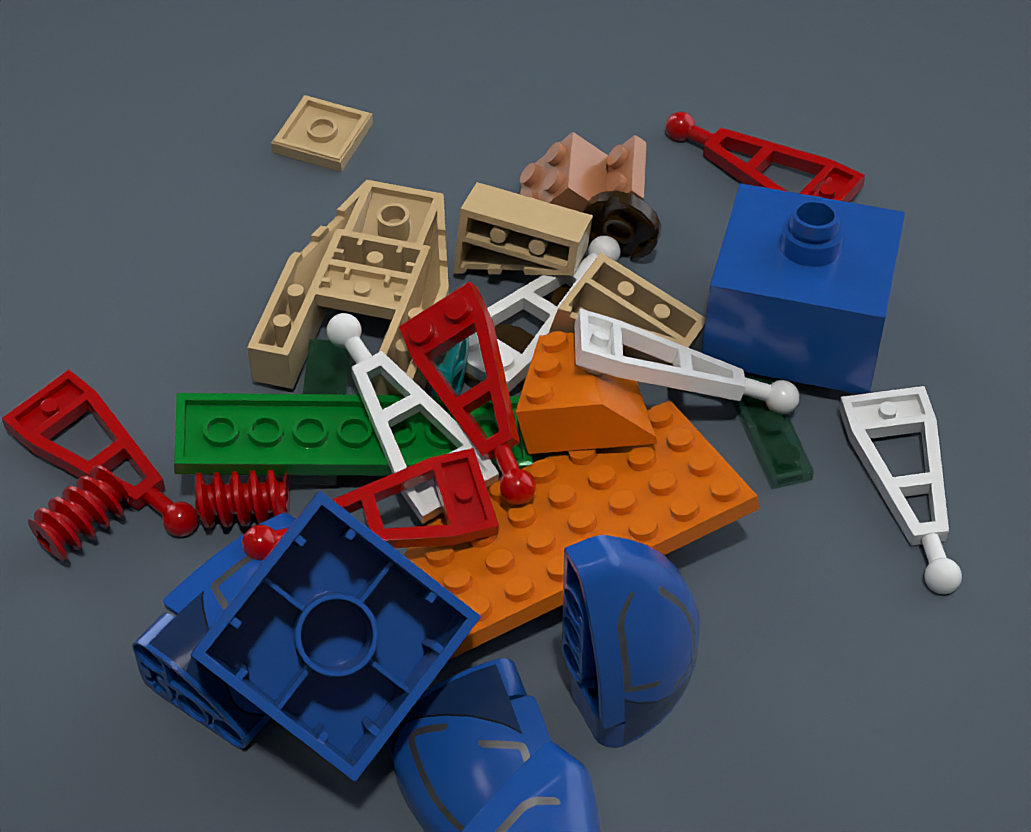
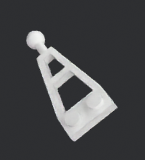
M610 236L595 238L589 245L588 256L579 263L573 276L542 275L487 308L494 326L522 309L545 322L522 354L497 339L509 392L527 376L539 335L549 333L557 309L597 256L602 252L616 262L619 260L620 246L614 238ZM564 284L571 287L558 306L542 298ZM476 332L469 336V351L465 371L482 382L487 379Z
M580 309L574 322L576 365L581 366L589 373L595 375L608 374L619 378L740 401L742 396L746 395L765 401L767 407L772 412L780 415L792 412L799 403L798 389L789 381L779 380L769 385L746 378L744 370L623 321ZM622 344L672 363L673 366L623 356Z
M341 313L335 315L327 325L329 340L337 347L346 348L356 362V365L352 366V377L392 474L407 468L390 427L421 412L457 447L456 450L450 453L474 448L486 487L499 480V472L490 459L481 455L455 419L385 353L380 351L373 356L360 339L362 330L357 318L351 314ZM379 374L383 375L405 397L383 410L370 381L371 378ZM433 479L401 492L422 524L443 513Z
M925 386L841 397L839 410L850 443L910 545H923L929 562L924 574L926 585L937 594L945 595L954 592L961 583L962 573L959 566L953 560L946 558L941 541H946L949 525L937 420ZM921 432L926 473L892 477L871 438ZM928 494L931 522L919 523L905 497Z

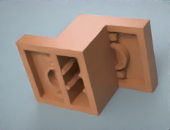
M572 132L561 142H555L536 163H530L525 167L520 176V195L582 213L591 197L604 191H621L633 194L643 200L646 142L634 135L624 144L615 146L608 156Z

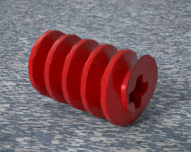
M95 465L90 471V476L85 475L78 478L76 487H66L62 492V498L53 497L50 499L48 509L44 507L38 508L34 513V520L28 519V525L39 543L48 552L65 562L68 559V555L64 545L68 544L73 549L79 551L82 548V544L78 534L82 533L91 540L96 538L92 524L96 522L104 529L110 527V522L106 515L108 511L117 518L123 517L124 511L120 502H129V495L125 487L111 471L102 465Z
M255 470L250 471L246 483L241 482L237 471H232L229 483L227 484L223 483L219 472H214L211 484L205 483L201 473H196L195 475L196 514L198 518L201 517L206 528L214 527L217 516H219L222 525L225 528H229L233 524L235 515H237L242 527H248L253 514H255L258 524H261L270 519L271 513H273L274 517L284 512L289 513L290 490L286 471L282 482L277 481L273 470H268L264 482L259 481Z

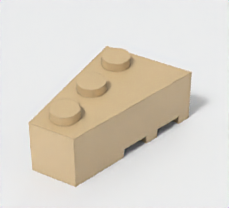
M476 182L460 209L453 273L465 274L467 269H487L488 274H501L502 270H523L524 275L573 276L588 247L593 215Z
M601 252L557 309L549 333L554 331H562L564 333L575 332L574 322L579 310L584 309L623 321L693 349L705 327L706 318ZM622 344L623 356L673 366L672 363Z

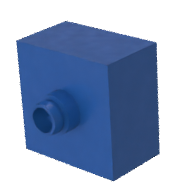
M740 183L710 284L702 353L741 368L747 373L857 394L870 393L888 308L905 212Z
M320 490L314 495L205 633L190 655L345 775L356 781L482 616Z

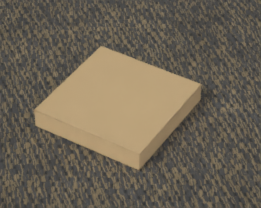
M304 95L271 142L272 153L342 172L373 125V114Z

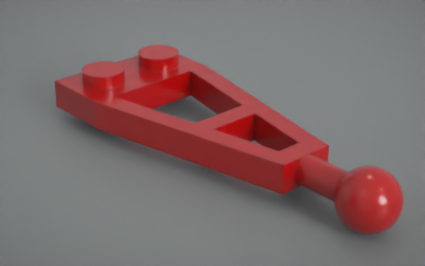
M682 111L673 113L666 121V133L672 140L684 142L690 139L703 145V156L743 184L787 191L762 174L774 162L816 175L799 194L850 202L864 187V174L832 159L722 127L713 134L696 126L693 117ZM725 148L753 157L746 163Z
M469 281L400 325L399 329L414 363L483 457L490 459V461L494 458L496 459L503 474L500 481V492L503 498L511 504L522 505L530 501L534 496L536 482L528 471L519 468L511 450L512 447L520 443L495 327L478 287ZM477 332L487 379L458 396L433 362V359ZM492 400L499 432L488 438L471 412Z
M70 369L2 417L4 428L31 452L79 478L85 475L90 476V471L95 465H102L110 471L127 458L143 480L136 486H133L118 478L129 495V502L125 503L138 510L148 503L163 516L164 528L175 537L188 536L197 528L199 518L196 514V509L187 502H173L162 492L165 490L162 476L100 395ZM90 410L114 442L87 461L49 439Z
M474 448L428 458L332 499L349 513L362 509L366 526L394 548L456 545L498 535L499 533L497 517ZM430 479L434 480L447 525L384 528L376 502ZM256 525L249 528L242 539L244 553L250 558L263 561L288 528L273 530L266 525Z

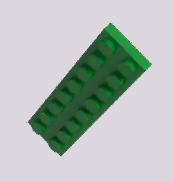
M177 393L174 474L201 473L202 475H214V472H219L220 475H231L232 471H237L239 475H249L252 470H255L257 475H267L268 470H273L275 475H284L285 471L287 475L392 474L360 395ZM377 395L382 410L405 398L403 395ZM429 395L453 419H455L439 396ZM510 396L520 443L512 447L511 450L519 468L522 469L533 464L532 454L527 452L516 415L520 396ZM492 400L471 412L488 438L499 432ZM421 412L390 427L407 467L431 457L448 454L457 449ZM492 459L491 462L499 472V476H503L496 459Z

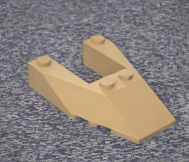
M366 180L336 210L337 216L327 226H320L311 235V242L300 253L294 252L289 257L247 347L253 381L293 389L328 308L392 320L379 352L385 353L424 390L427 379L414 363L399 326L449 295L444 194ZM379 374L371 378L376 395H402L383 375Z

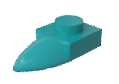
M469 337L447 350L443 362L439 365L436 364L458 396L461 395L469 351ZM428 382V388L432 389L431 396H438V394L435 392L433 387Z

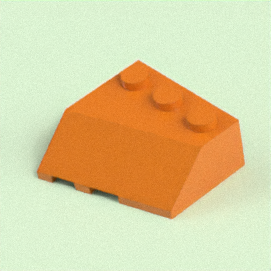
M554 331L546 335H539L516 408L517 419L528 454L657 444L637 381L608 374L595 375L576 365L575 332L564 333L562 331Z

